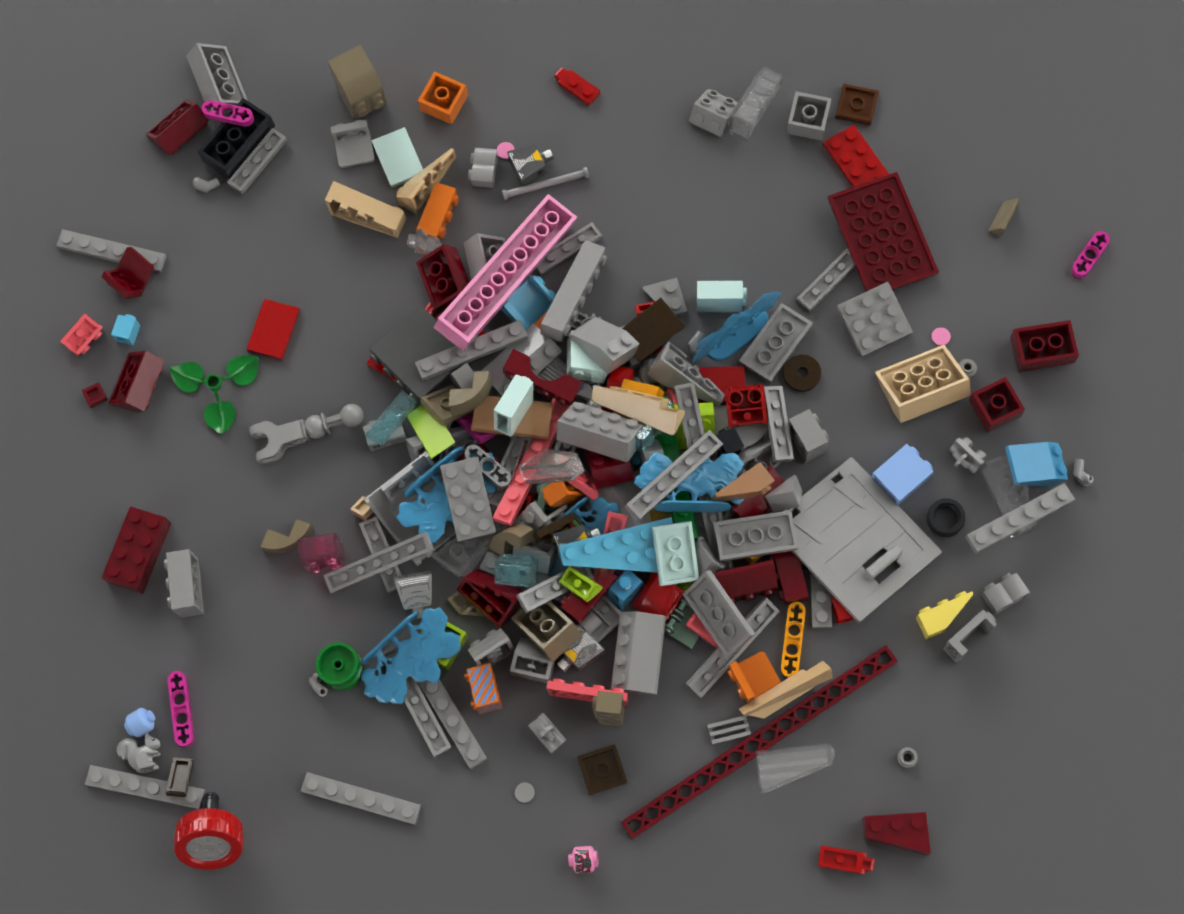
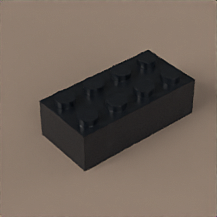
M244 98L236 106L249 108L253 113L254 122L247 127L222 122L198 150V154L204 163L228 179L238 170L268 132L275 127L270 115Z

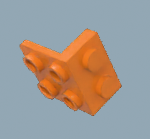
M763 651L739 663L735 661L729 664V671L727 673L731 681L736 682L740 698L742 700L745 699L747 703L781 683Z

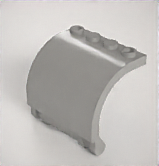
M426 451L364 499L397 543L419 535V525L404 527L396 517L399 515V505L401 503L417 500L418 493L412 497L405 498V491L435 465ZM442 474L438 475L440 480L443 481ZM434 479L421 490L430 493L436 484ZM422 497L421 503L425 504L426 501ZM446 521L445 533L435 543H432L433 551L412 559L416 566H419L426 557L429 558L433 555L432 552L456 534L454 523Z

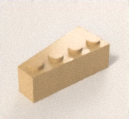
M333 181L325 198L332 216L396 238L399 237L406 221L405 213L401 208L390 206Z

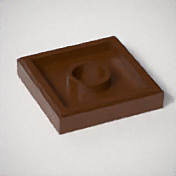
M843 83L835 118L871 126L879 91Z

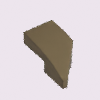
M458 591L447 599L459 615L485 616Z

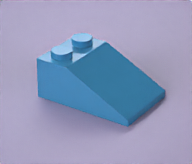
M1039 442L1005 447L1014 484L1052 487L1068 480L1067 468L1063 462L1062 449L1059 443Z

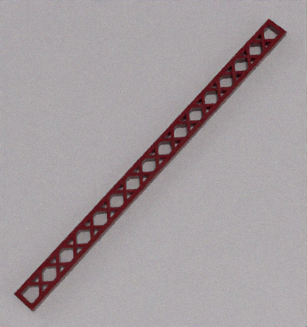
M884 646L621 821L622 825L633 840L895 665L898 660L888 646ZM885 652L891 662L888 664L878 663L879 655ZM864 665L873 666V673L871 675L861 674ZM846 677H857L856 685H845ZM830 688H841L840 696H829ZM813 699H825L824 706L822 708L812 707ZM797 710H808L807 718H796ZM783 719L792 721L791 728L789 730L779 729L780 721ZM767 730L775 732L774 740H763L764 732ZM750 741L759 743L758 750L756 752L746 751L747 743ZM732 753L742 754L741 762L738 764L729 762L730 755ZM714 765H726L724 773L721 775L713 773ZM699 775L709 776L708 784L705 786L697 785V777ZM683 786L692 787L691 795L688 797L679 796L680 788ZM666 797L675 798L672 808L662 807ZM650 808L658 810L657 818L654 820L646 818L647 810ZM633 819L642 821L640 829L634 833L627 824Z

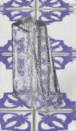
M548 448L541 450L519 467L526 484L573 481L585 471L577 453Z
M829 743L755 751L760 792L768 793L833 765L832 759H835L834 748L830 747Z

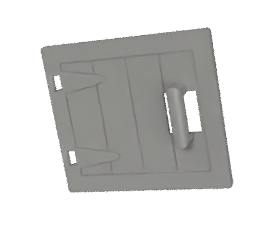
M852 457L801 497L800 507L796 508L799 514L793 518L799 548L792 552L858 623L942 553L939 547ZM839 474L842 479L835 484L831 479ZM883 548L886 553L865 570L862 565ZM896 561L900 567L879 584L875 580L876 576Z

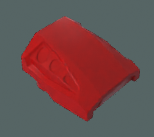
M763 384L724 388L729 428L767 424Z
M651 572L648 581L631 607L640 612L666 616L665 624H667L671 618L670 615L674 614L673 610L677 609L680 599L683 598L682 594L684 591L675 584L660 586L658 574Z

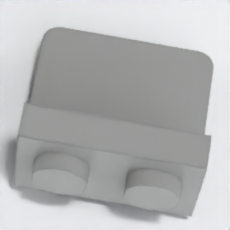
M707 89L694 103L688 122L721 137L728 118L738 108L739 103L732 98L719 94L715 90Z
M356 120L347 124L340 123L331 127L340 168L374 162L375 157L371 135L366 120Z
M534 501L515 519L513 524L530 526L534 529V536L537 530L559 519L568 507L564 505L546 516Z

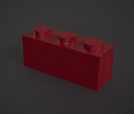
M792 551L768 554L769 560H773L776 569V579L780 585V589H778L780 601L783 600L785 606L793 602L808 601L809 595L799 558Z

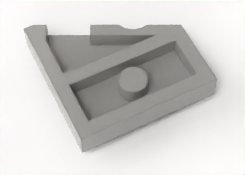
M677 278L642 287L643 292L653 302L662 298L676 316L687 314V308Z

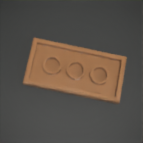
M487 396L474 409L471 431L505 435L494 429V409L501 397ZM533 401L512 436L548 440L553 403Z

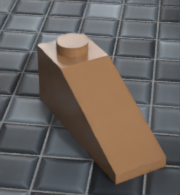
M759 462L715 493L711 501L723 502L752 498L760 493L765 495L772 489L771 485L775 480L762 463Z

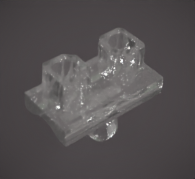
M417 229L416 234L408 235L407 245L415 247V252L418 255L426 256L441 246V242L436 236L430 237L423 229Z

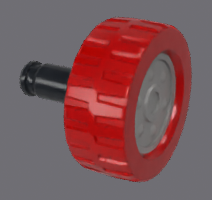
M209 792L203 796V808L184 815L176 824L174 834V852L176 857L185 865L201 870H215L227 867L240 857L243 849L242 823L232 813L220 810L218 794Z

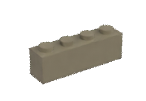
M598 691V695L593 697L592 704L598 723L600 725L623 727L625 710L623 694Z

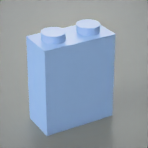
M906 444L874 471L872 478L897 505H900L930 479L934 471L932 470V465L919 456L916 448Z

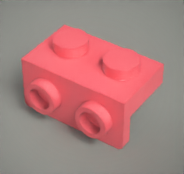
M84 314L60 342L76 356L80 353L84 355L90 348L88 344L91 340L96 341L103 334L100 331L103 327Z

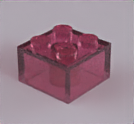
M336 533L297 539L300 563L307 571L316 573L320 572L323 568L338 569L341 567L340 565H345L343 543Z

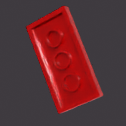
M855 125L848 127L823 142L824 148L852 187L889 175Z

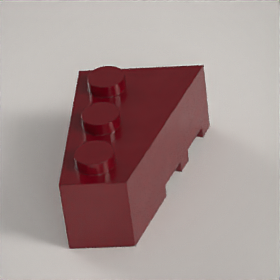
M479 569L464 576L456 589L498 628L512 620L511 618L521 606L516 596L524 592Z
M926 812L863 817L864 840L901 848L902 850L920 853L925 856L931 854Z

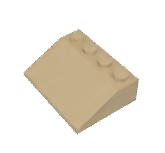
M945 345L875 372V376L891 409L900 423L971 396L970 379Z

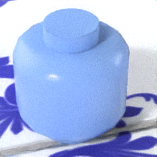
M138 708L127 715L124 727L129 735L142 737L145 733L153 730L155 716L150 710Z

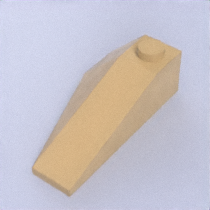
M449 149L408 180L403 187H400L396 193L398 205L417 215L429 198L435 182L439 183L455 161V150Z

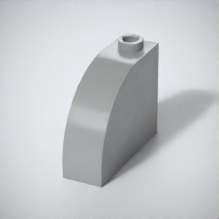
M726 405L713 406L715 436H717L721 429L728 427ZM767 424L735 427L744 444V449L760 444L768 433ZM720 448L715 452V456L723 454Z

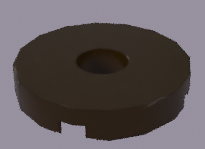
M799 354L786 362L783 377L785 383L793 388V390L807 392L815 388L819 383L821 368L813 357ZM804 369L808 374L806 377H799L797 371Z

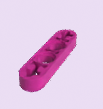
M174 671L168 676L174 739L179 746L187 748L193 744L195 738L188 681L182 672ZM176 676L182 679L179 681V688H184V690H178L177 684L173 682V680H176ZM179 694H183L185 697V701L181 705L175 703V698ZM185 713L187 721L184 724H179L177 722L178 716ZM189 727L188 729H184L185 734L189 736V738L186 739V743H184L182 740H180V738L183 737V731L181 729L178 730V728Z

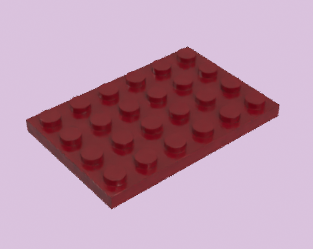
M898 172L827 197L865 292L886 282H889L892 290L938 275L939 270Z

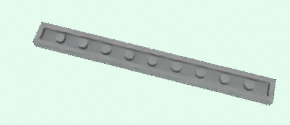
M694 382L674 386L678 409L685 411L681 422L687 450L705 434ZM704 494L698 497V501H711V497L709 494ZM701 512L707 542L711 544L712 552L719 557L713 522L723 521L722 512ZM732 560L724 561L726 567L722 571L734 569Z

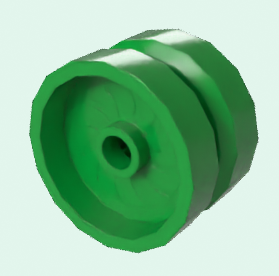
M341 642L325 646L316 659V671L319 677L329 687L338 691L350 690L357 686L361 681L364 665L360 664L362 661L360 655L351 646Z

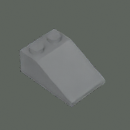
M594 317L568 335L606 374L632 359L639 346V343L626 330L597 317Z
M501 628L490 631L485 639L474 641L470 644V648L467 649L477 666L488 663L493 666L515 652L510 639Z

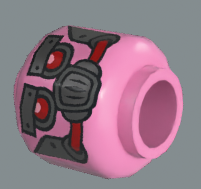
M577 846L573 848L572 854L568 855L569 867L573 866L575 873H592L595 867L599 865L598 851H594L592 846Z

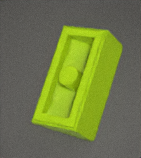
M568 566L559 581L586 602H589L603 589L598 583L572 566Z

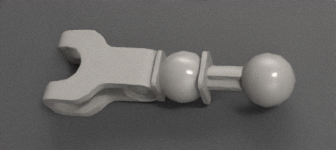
M347 404L339 414L326 417L324 413H321V416L312 415L306 421L301 419L279 426L269 421L252 425L249 428L252 437L256 439L268 438L266 448L256 453V460L260 464L275 462L282 458L288 448L310 441V438H321L326 432L328 435L331 434L330 428L342 424L348 427H357L363 421V410L356 404Z

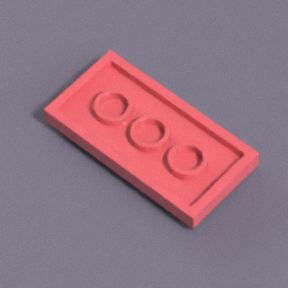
M553 679V681H548L547 691L550 696L593 702V697L598 695V691L622 693L624 705L626 708L628 707V693H625L624 689L613 688L612 690H605V687L601 685L586 687L581 682L567 684L562 679Z

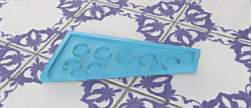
M672 517L559 545L557 548L561 564L563 566L658 572L652 527L673 524Z

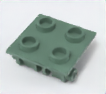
M684 597L680 599L677 609L673 610L674 614L670 615L671 618L665 624L664 633L693 649L700 636L685 627L694 610Z

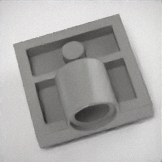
M604 596L580 625L600 644L619 625L621 611Z

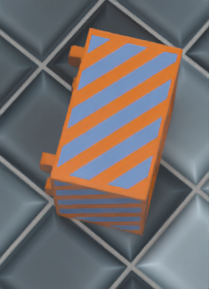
M488 663L467 669L468 674L464 676L471 686L474 702H471V706L474 708V711L477 710L479 714L503 709L491 664Z

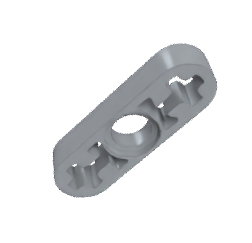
M468 446L465 450V459L470 458V452L474 453L477 451V456L482 459L480 461L482 475L498 488H507L511 482V474L479 446ZM491 462L494 468L491 471H485L482 468L483 464ZM497 469H499L498 474L501 477L506 476L507 482H499V477L495 474Z

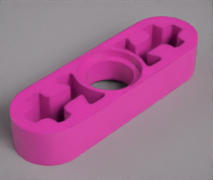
M208 100L202 105V112L208 119L244 127L250 126L254 122L253 113L249 108ZM211 107L214 108V110H211L210 112H208V110H207V109H211ZM226 110L233 111L229 117H224L223 113Z
M1096 232L1071 268V273L1075 278H1085L1110 242V237L1106 232ZM1103 238V242L1097 248L1095 245L1098 239ZM1093 251L1096 257L1089 259L1086 257L1085 252ZM1082 263H1086L1083 270L1078 272L1077 270Z

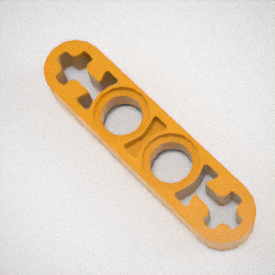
M800 602L791 603L787 610L781 661V674L785 678H789L799 671L806 612L804 605ZM799 607V611H802V613L798 614L797 621H789V619H794V612H791V610ZM795 625L799 627L800 633L796 636L791 635L788 630L790 626ZM795 645L798 652L795 655L788 654L786 651L787 646ZM785 657L797 659V662L794 660L792 662V668L795 671H792L791 674H787V670H784L789 664V660H785Z

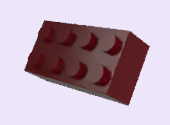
M130 506L101 578L109 584L144 594L171 522L164 516Z

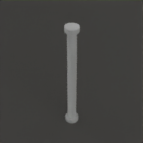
M584 167L580 171L508 191L504 189L502 193L506 201L510 197L582 177L589 178L587 167Z

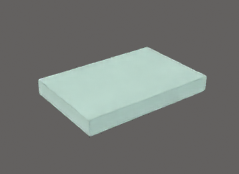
M405 127L371 140L391 188L406 183L423 170Z
M692 521L652 527L659 585L666 586L696 581L699 578Z

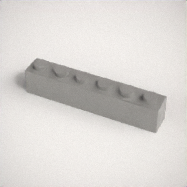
M584 241L541 323V335L562 342L564 336L569 335L572 321L575 322L578 317L579 307L582 308L584 306L585 295L587 293L590 294L593 287L592 282L597 280L599 276L600 266H604L606 263V247Z

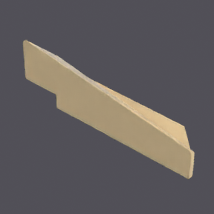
M597 385L593 386L591 399L593 402L670 435L676 433L685 415L683 410L668 408L669 399L620 387L610 386V388H605Z
M821 661L807 671L802 669L739 708V711L744 716L749 715L764 719L811 690L814 686L832 679V669L824 661Z

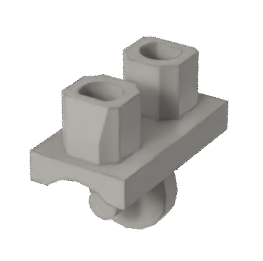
M968 437L958 438L949 449L953 454L952 456L957 460L954 466L958 468L962 465L975 474L985 462L986 454L982 450H978L975 453L971 449L973 443Z
M544 713L528 725L551 754L567 741Z

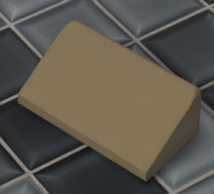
M1018 198L1003 202L988 230L989 232L999 237L1002 236L1020 202Z

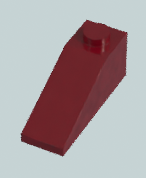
M611 575L597 581L596 583L602 586L603 589L589 602H586L574 592L570 596L567 594L560 603L562 605L561 612L579 626L606 595L609 588L617 580V576Z

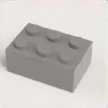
M190 549L167 552L166 559H164V567L168 571V578H166V587L170 591V597L167 598L168 607L181 618L204 614L199 558Z

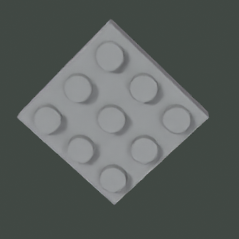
M889 282L836 306L861 357L913 333Z

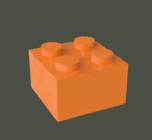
M434 71L418 99L420 111L452 125L468 97L467 86Z

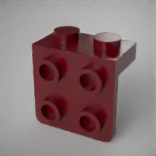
M127 247L117 269L104 271L101 278L125 299L141 297L154 271V266L133 247Z

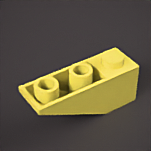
M966 591L955 595L953 600L948 601V599H944L938 602V606L932 609L930 606L921 609L916 620L925 639L927 640L945 632L971 599L973 592L966 593Z

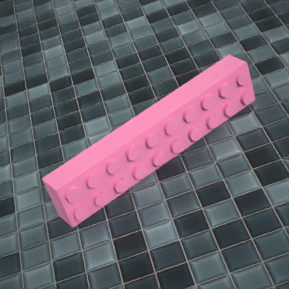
M548 194L439 316L434 329L464 351L569 231L577 216Z

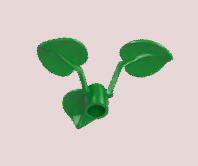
M241 355L232 358L226 365V371L231 375L229 377H219L216 374H210L202 381L204 371L196 362H185L170 367V373L177 387L186 393L196 392L199 384L205 383L209 390L214 392L217 403H210L206 406L203 413L204 420L212 429L219 434H223L232 426L236 412L231 402L220 401L218 391L223 386L222 381L233 379L240 386L251 384L257 376L259 359L253 355Z

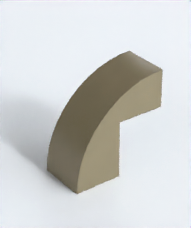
M489 371L473 372V388L450 389L449 408L452 416L472 411L485 400L492 386Z
M296 519L289 537L267 530L260 547L264 552L272 554L293 551L308 540L314 528L311 524Z
M513 524L512 527L509 526L493 537L489 549L504 558L513 552V546L521 549L532 542L534 529L524 524Z

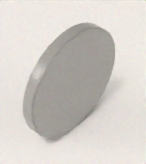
M523 782L517 785L515 797L518 801L527 803L533 799L535 791L531 784Z

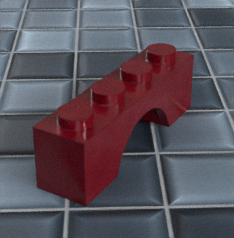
M515 349L512 350L503 367V373L507 379L512 381L516 374L521 377L525 376L533 382V388L538 390L539 394L546 398L551 396L557 399L556 402L562 406H571L582 386L581 381L566 374L552 381L540 379L531 369L530 356Z

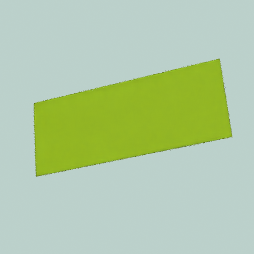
M420 405L406 415L431 459L455 443L447 427L441 425L423 405Z

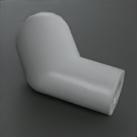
M196 177L192 182L196 190L205 193L220 186L217 178L205 181Z
M699 330L688 342L689 352L692 357L699 351L695 350V348L705 337Z
M1075 459L1074 478L1081 485L1089 486L1094 481L1093 476L1084 472L1083 459Z
M314 673L309 678V683L316 694L324 697L327 694V689L320 684L322 679L319 675Z

